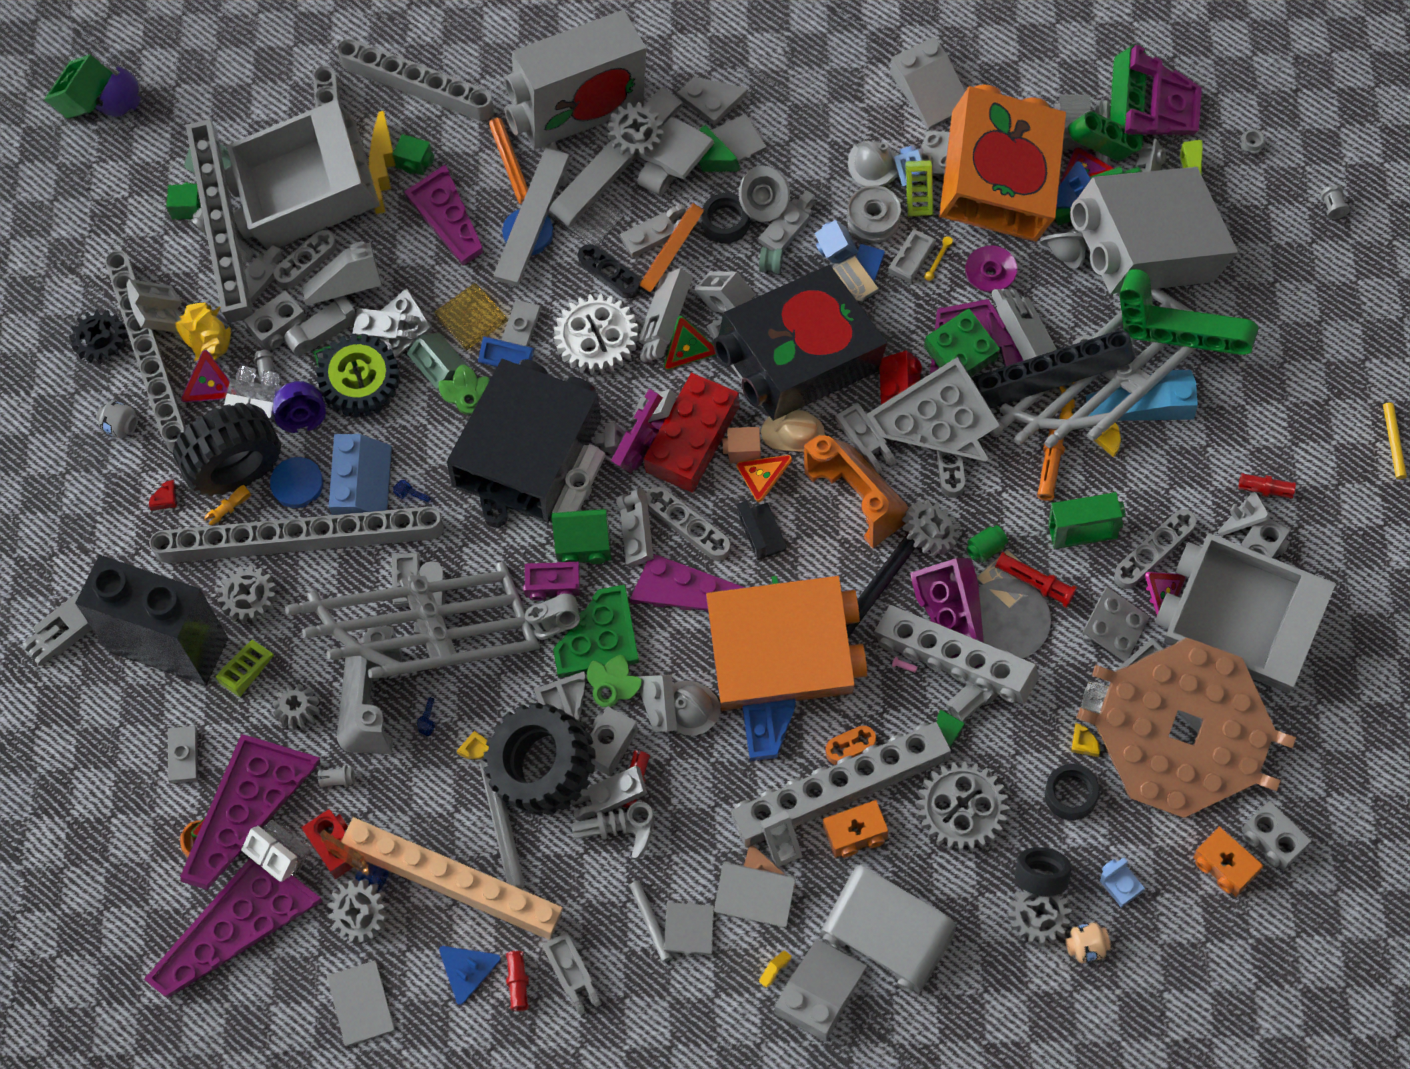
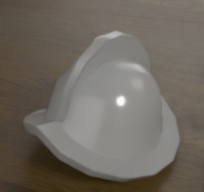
M864 141L854 144L848 158L850 175L857 183L863 186H886L899 175L894 156L897 155L893 150L889 149L886 142Z
M756 166L749 170L742 178L739 187V201L743 211L751 219L758 222H769L779 218L786 211L790 201V188L786 178L778 170L769 166Z
M1074 226L1063 231L1061 234L1048 235L1040 239L1041 245L1049 247L1055 257L1063 261L1070 268L1076 269L1083 264L1088 245L1082 232L1076 230Z
M687 680L674 683L673 692L677 726L675 731L691 736L707 732L720 717L721 706L717 696L708 687L698 682Z

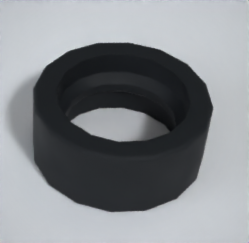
M733 193L713 195L705 202L702 208L704 209L701 215L702 227L705 234L712 241L721 244L733 243L746 235L750 227V217L743 211L739 195ZM731 208L740 213L741 220L733 227L720 228L712 224L711 215L716 210Z
M1069 763L1061 765L1052 771L1047 779L1044 796L1047 806L1053 814L1062 819L1074 821L1083 819L1092 813L1098 802L1100 787L1096 776L1090 769L1083 765ZM1066 777H1075L1084 781L1089 790L1086 802L1078 807H1069L1060 803L1055 793L1056 785L1060 780Z
M1046 847L1028 848L1021 852L1017 859L1015 870L1016 883L1023 890L1038 896L1051 897L1060 895L1067 890L1072 870L1071 862L1064 854ZM1033 869H1042L1050 871L1053 874H1043L1040 872H1036Z

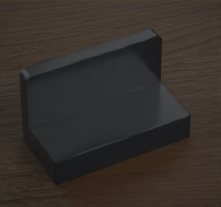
M747 501L737 504L738 517L757 561L787 549L768 503L750 508Z

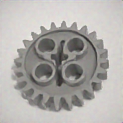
M966 761L963 762L962 768H957L955 762H952L951 770L949 771L942 765L940 768L941 775L932 771L931 779L933 782L924 780L923 786L927 790H919L918 796L923 800L917 801V808L923 809L917 813L918 819H925L921 823V828H930L928 838L937 835L938 846L946 841L948 842V851L952 849L953 845H957L959 853H962L963 847L966 845L973 852L974 844L976 843L982 849L985 848V839L993 843L995 840L993 832L997 834L1002 833V827L999 824H1006L1007 817L1002 814H1006L1009 811V806L1003 805L1008 801V795H999L1003 792L1004 785L995 786L997 776L988 778V768L984 769L981 773L978 772L977 763L974 764L972 769H968ZM964 783L969 785L971 789L968 792H960L956 786ZM977 791L982 792V794H979L972 798ZM939 801H945L950 807L946 810H940L935 804ZM968 803V808H967V810H966L965 808H960V809L957 811L958 804H960L961 806H964L965 804ZM983 803L989 806L990 810L982 813L977 811L975 807ZM954 815L948 823L943 822L944 819ZM963 821L969 825V828L961 831L956 829L954 824Z

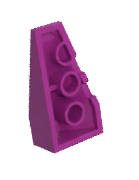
M955 558L910 573L916 599L920 606L925 608L931 618L930 621L984 643L979 584L972 558ZM954 654L951 658H957L960 654ZM978 664L974 668L984 666V664Z

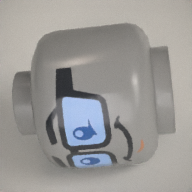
M109 401L105 406H101L96 415L100 430L117 438H125L127 435H131L138 423L135 410L131 406L117 401Z

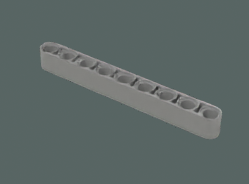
M115 250L106 256L105 264L160 434L169 451L173 453L174 443L177 439L171 440V438L179 435L180 432H184L186 426L154 329L143 328L137 331L141 327L133 310H130L132 307L127 288L123 289L127 286L129 279L137 280L134 268L125 252ZM158 370L156 373L150 374L152 371ZM165 391L163 395L157 396L160 392ZM168 413H173L170 417L164 418Z

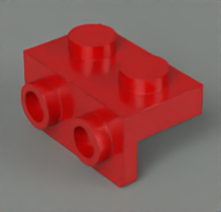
M907 350L882 358L880 364L881 405L920 381V373L922 372L921 362Z

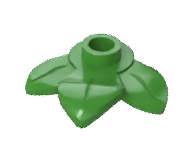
M460 365L454 373L453 381H439L438 388L446 402L456 404L460 412L471 415L490 380L489 377L477 378L470 367ZM471 398L474 402L468 404L464 401V399Z
M624 655L612 658L605 666L597 661H592L589 665L587 679L594 688L593 698L599 706L611 707L619 699H630L641 686V678L628 676L629 667ZM608 688L611 690L612 695L610 698L603 697V689Z

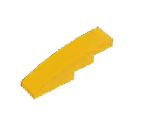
M384 111L378 113L369 153V169L380 206L374 208L376 214L386 212L381 191L391 189L387 168L395 166L392 156L393 147Z

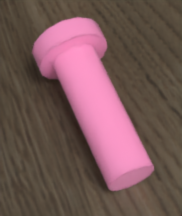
M897 656L893 660L892 667L898 666L914 673L917 670V666L901 661Z

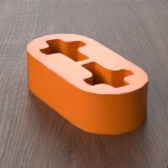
M859 726L832 738L826 744L827 759L830 763L837 765V762L846 756L855 757L862 754L864 749L876 744L875 732L868 726ZM863 734L865 738L870 737L867 745H864L863 742L856 743L859 741V735ZM834 746H838L839 749L845 748L842 756L839 757L837 753L832 754Z

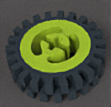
M355 333L350 334L351 339L346 340L344 335L339 337L340 343L337 344L333 341L330 343V350L327 348L323 350V358L319 357V367H316V374L322 397L325 398V402L328 405H332L333 410L336 412L342 410L343 415L349 416L350 412L354 414V417H360L362 412H365L366 416H370L371 410L374 409L378 413L382 410L381 405L384 404L387 407L390 404L389 398L395 397L396 388L399 387V370L394 353L391 349L388 350L386 343L382 342L380 344L378 338L374 336L371 340L368 339V334H362L361 338H357ZM354 361L357 362L360 376H362L364 388L361 389L359 388L351 363Z

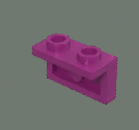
M579 562L525 564V585H523L525 597L533 601L546 600V597H557L564 593L580 596Z

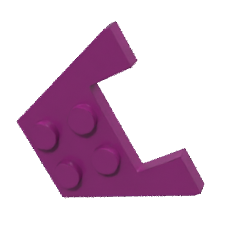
M1136 44L1131 50L1130 69L1153 76L1151 115L1134 109L1129 110L1126 113L1125 133L1153 135L1196 134L1199 131L1202 87L1177 70L1174 72L1163 66L1162 60L1156 56L1151 58L1143 52V47Z
M989 299L937 309L935 330L969 308L1000 348L1004 367L1024 361L1006 330V326ZM932 358L930 374L939 369Z
M650 388L645 395L648 402L643 409L639 408L634 416L637 419L636 424L630 432L626 431L611 460L629 473H632L633 470H637L641 466L645 454L648 452L666 419L665 417L654 420L651 424L648 422L663 397Z

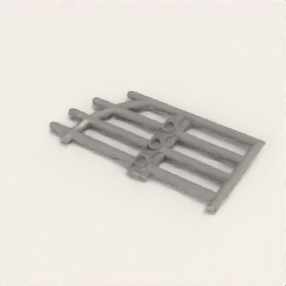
M1151 289L1152 298L1162 304L1159 307L1193 311L1159 289ZM1119 312L1093 337L1084 334L1082 337L1079 336L1072 344L1074 345L1114 332L1123 324L1122 313ZM1131 338L1132 345L1137 341L1136 339ZM1153 342L1130 364L1101 373L1111 381L1068 420L1053 419L1052 417L1098 375L1076 381L1037 417L1024 411L1047 391L1023 398L1014 407L1005 403L1000 408V412L1004 414L998 421L1001 426L991 431L990 434L995 437L1014 420H1018L1028 424L1014 438L1015 443L1018 445L1024 443L1039 428L1057 429L1045 441V445L1048 448L1055 446L1071 430L1096 426L1087 435L1093 441L1102 435V432H1105L1196 348L1183 346L1150 376L1140 368L1167 345ZM1119 387L1131 393L1111 412L1088 416Z
M504 561L495 565L497 572L428 582L425 575H413L400 579L402 587L321 599L317 591H312L307 594L308 602L290 604L285 607L287 615L316 612L323 622V625L303 629L302 635L304 638L332 634L345 645L341 649L333 648L327 651L328 659L336 660L341 657L361 656L382 666L369 669L368 675L370 678L393 676L534 651L541 648L531 624L525 619L526 611ZM502 582L506 591V595L437 606L433 596L434 592ZM406 597L411 609L335 622L328 611L329 609ZM506 605H511L516 615V618L451 629L446 628L442 616ZM410 621L416 622L420 634L363 644H360L347 633ZM521 628L526 640L456 653L451 641L452 639ZM425 644L430 658L401 663L379 652Z

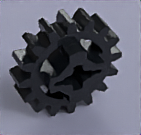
M96 309L92 316L86 312L84 320L77 318L79 325L71 326L74 334L69 335V339L72 342V349L80 359L85 358L88 363L96 359L97 363L101 364L103 358L110 362L112 361L110 355H120L118 348H125L126 345L123 339L128 338L125 332L126 328L118 315L114 314L111 316L109 310H106L102 315ZM110 326L114 329V334L111 333ZM83 339L85 340V342H86V344H87L86 347L83 345V342H82Z

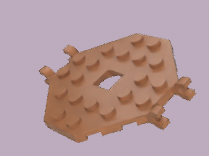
M1185 638L1172 646L1159 650L1117 671L1095 665L1092 676L1111 683L1100 713L1097 714L1080 707L1076 718L1096 726L1129 798L1184 818L1254 784L1277 791L1281 780L1260 773L1271 741L1293 748L1296 737L1275 730L1242 657L1196 640ZM1178 710L1202 718V724L1193 745L1169 737Z

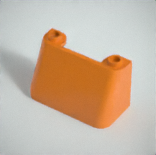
M826 435L817 436L804 445V470L812 482L816 481L817 478H826L833 484L843 477L863 499L861 503L862 512L866 516V522L869 525L868 531L864 534V539L872 548L876 547L905 524L902 518L906 515L905 512L908 510V506L855 447Z

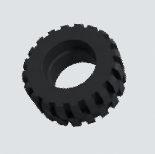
M236 403L232 406L228 404L217 410L215 408L204 416H199L192 424L189 423L185 427V431L180 432L177 441L174 443L173 457L191 490L200 495L213 496L217 494L220 496L230 491L234 492L242 485L247 487L254 480H259L263 477L266 471H270L273 463L279 459L281 441L262 408L251 403Z
M531 703L529 707L526 705L519 706L515 709L516 713L508 712L503 716L504 721L501 724L497 723L493 728L495 733L492 738L488 737L486 745L489 748L488 752H484L483 761L488 764V766L484 767L485 777L491 779L488 784L501 800L524 812L527 811L533 815H541L542 813L551 815L557 812L556 808L563 811L570 807L569 802L571 800L576 802L582 796L580 791L583 787L587 789L591 782L588 780L589 774H594L595 765L592 764V759L596 758L595 749L590 746L593 744V739L586 732V727L580 721L553 705ZM553 736L557 752L552 768L541 779L527 783L523 773V762L528 749L539 739Z

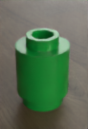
M998 525L994 527L989 526L967 541L968 547H966V550L974 561L978 560L983 563L1002 551L1004 545L1008 543V538Z

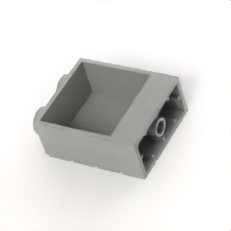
M338 99L227 145L232 165L225 168L228 188L234 197L240 196L242 208L234 211L237 227L245 239L255 236L267 250L272 245L277 248L296 241L297 238H304L323 230L326 226H333L352 218L353 215L357 216L380 206L357 124Z
M1210 533L1207 534L1202 547L1188 542L1175 572L1189 578L1183 595L1180 598L1166 593L1155 620V624L1168 629L1163 643L1172 646L1180 640L1190 638L1243 658L1252 679L1289 694L1295 686L1336 583Z

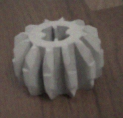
M298 684L296 689L293 690L291 686L287 685L286 689L288 692L284 694L278 691L277 695L280 700L273 701L272 705L276 709L273 711V716L275 719H279L278 723L283 728L288 725L290 731L294 732L297 725H299L301 730L305 731V723L314 724L315 720L312 716L319 715L320 710L316 707L319 704L317 696H313L314 693L310 688L304 690L303 686Z

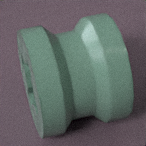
M762 247L759 272L769 270L773 271L774 274H780L783 249L770 250L768 247Z

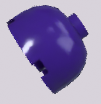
M119 65L116 67V71L119 74L117 76L112 74L100 97V100L104 102L102 107L97 105L95 109L111 117H121L126 115L130 109L136 110L142 98L138 96L140 86L136 77Z
M294 381L287 383L274 396L273 415L277 426L284 431L298 433L297 429L307 427V431H310L319 426L326 417V405L321 392L308 382Z

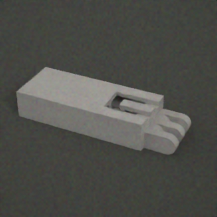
M681 268L663 274L659 280L638 342L644 345L640 354L642 362H649L663 357L667 344L670 343L677 318L680 315L693 276Z
M994 289L992 291V298L997 305L996 310L1023 360L1057 350L1029 297L1021 299L1016 289Z
M81 590L35 625L33 629L36 633L23 643L22 647L26 651L30 650L29 655L32 658H36L35 662L39 666L43 665L54 655L58 657L92 630V627L75 604ZM66 625L69 629L62 633L60 628ZM57 633L61 634L55 640L52 638Z

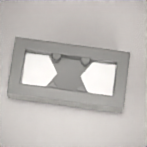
M786 810L760 821L773 862L777 868L802 857L791 818Z

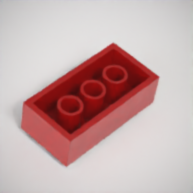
M691 372L672 406L669 417H666L643 459L645 472L693 493L740 407L739 392Z

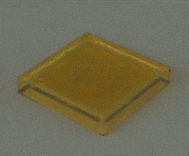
M476 282L435 311V316L466 351L481 341L483 336H488L507 322V317Z

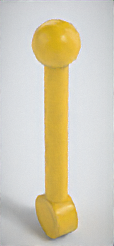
M946 236L943 238V246L931 269L925 273V280L932 281L934 279V272L946 249L953 244L951 237Z

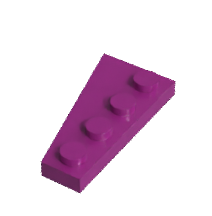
M446 164L404 191L405 197L462 266L484 253Z
M653 554L654 559L647 561L631 595L630 603H648L664 608L665 606L680 607L681 610L692 611V609L704 610L708 613L706 593L745 587Z

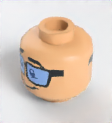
M1096 922L1073 927L1070 932L1071 938L1066 939L1069 955H1075L1080 963L1101 960L1105 958L1107 951L1111 950L1106 928H1101Z

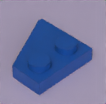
M789 699L743 705L750 761L778 758L796 708V700Z

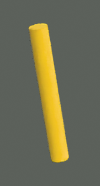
M1385 403L1383 409L1396 479L1401 480L1407 478L1394 403Z

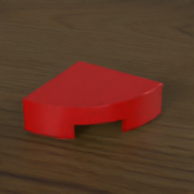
M170 480L163 483L154 495L150 497L149 509L151 511L177 507L175 481Z

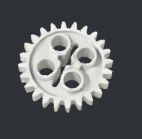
M602 294L598 296L597 300H593L592 295H589L587 302H584L580 297L578 298L579 305L577 306L570 302L571 311L563 309V318H557L558 326L554 327L556 335L554 337L555 345H558L556 346L557 352L562 354L563 361H569L571 368L579 364L581 373L587 367L591 375H593L595 368H599L601 374H604V369L607 366L611 371H614V363L623 366L622 357L631 358L629 350H636L635 342L639 339L638 333H636L638 332V325L635 323V315H630V308H623L621 300L613 304L612 296L607 301H603ZM586 317H591L598 336H601V342L606 352H602L597 337L592 332L591 325ZM601 317H607V318H608L607 320H604V321H599V320H598V319L601 318ZM577 327H584V329L580 331L574 330ZM610 338H618L614 342L608 341ZM586 348H594V350L590 352L584 351Z

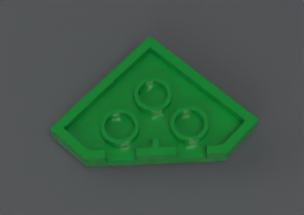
M625 584L598 589L587 608L579 614V624L570 629L562 641H559L553 649L558 678L572 676L581 672L587 673L592 661H597L605 666L608 661L619 655L625 656L628 665L639 663Z

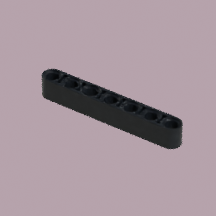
M1118 330L971 378L991 409L1126 366L1134 360L1135 351L1128 332Z

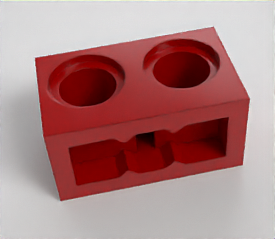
M328 809L301 827L335 880L364 861L349 853L344 858H336L337 852L342 849L341 841L346 833L344 830L348 828L340 814L334 816L332 811ZM325 828H334L329 836H321Z

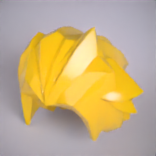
M208 303L188 305L184 315L179 316L180 321L175 323L180 337L193 349L195 354L194 361L199 359L203 350H208L215 361L228 350L231 328L229 326L225 330L222 321L216 317L221 306L212 311L211 305H208Z

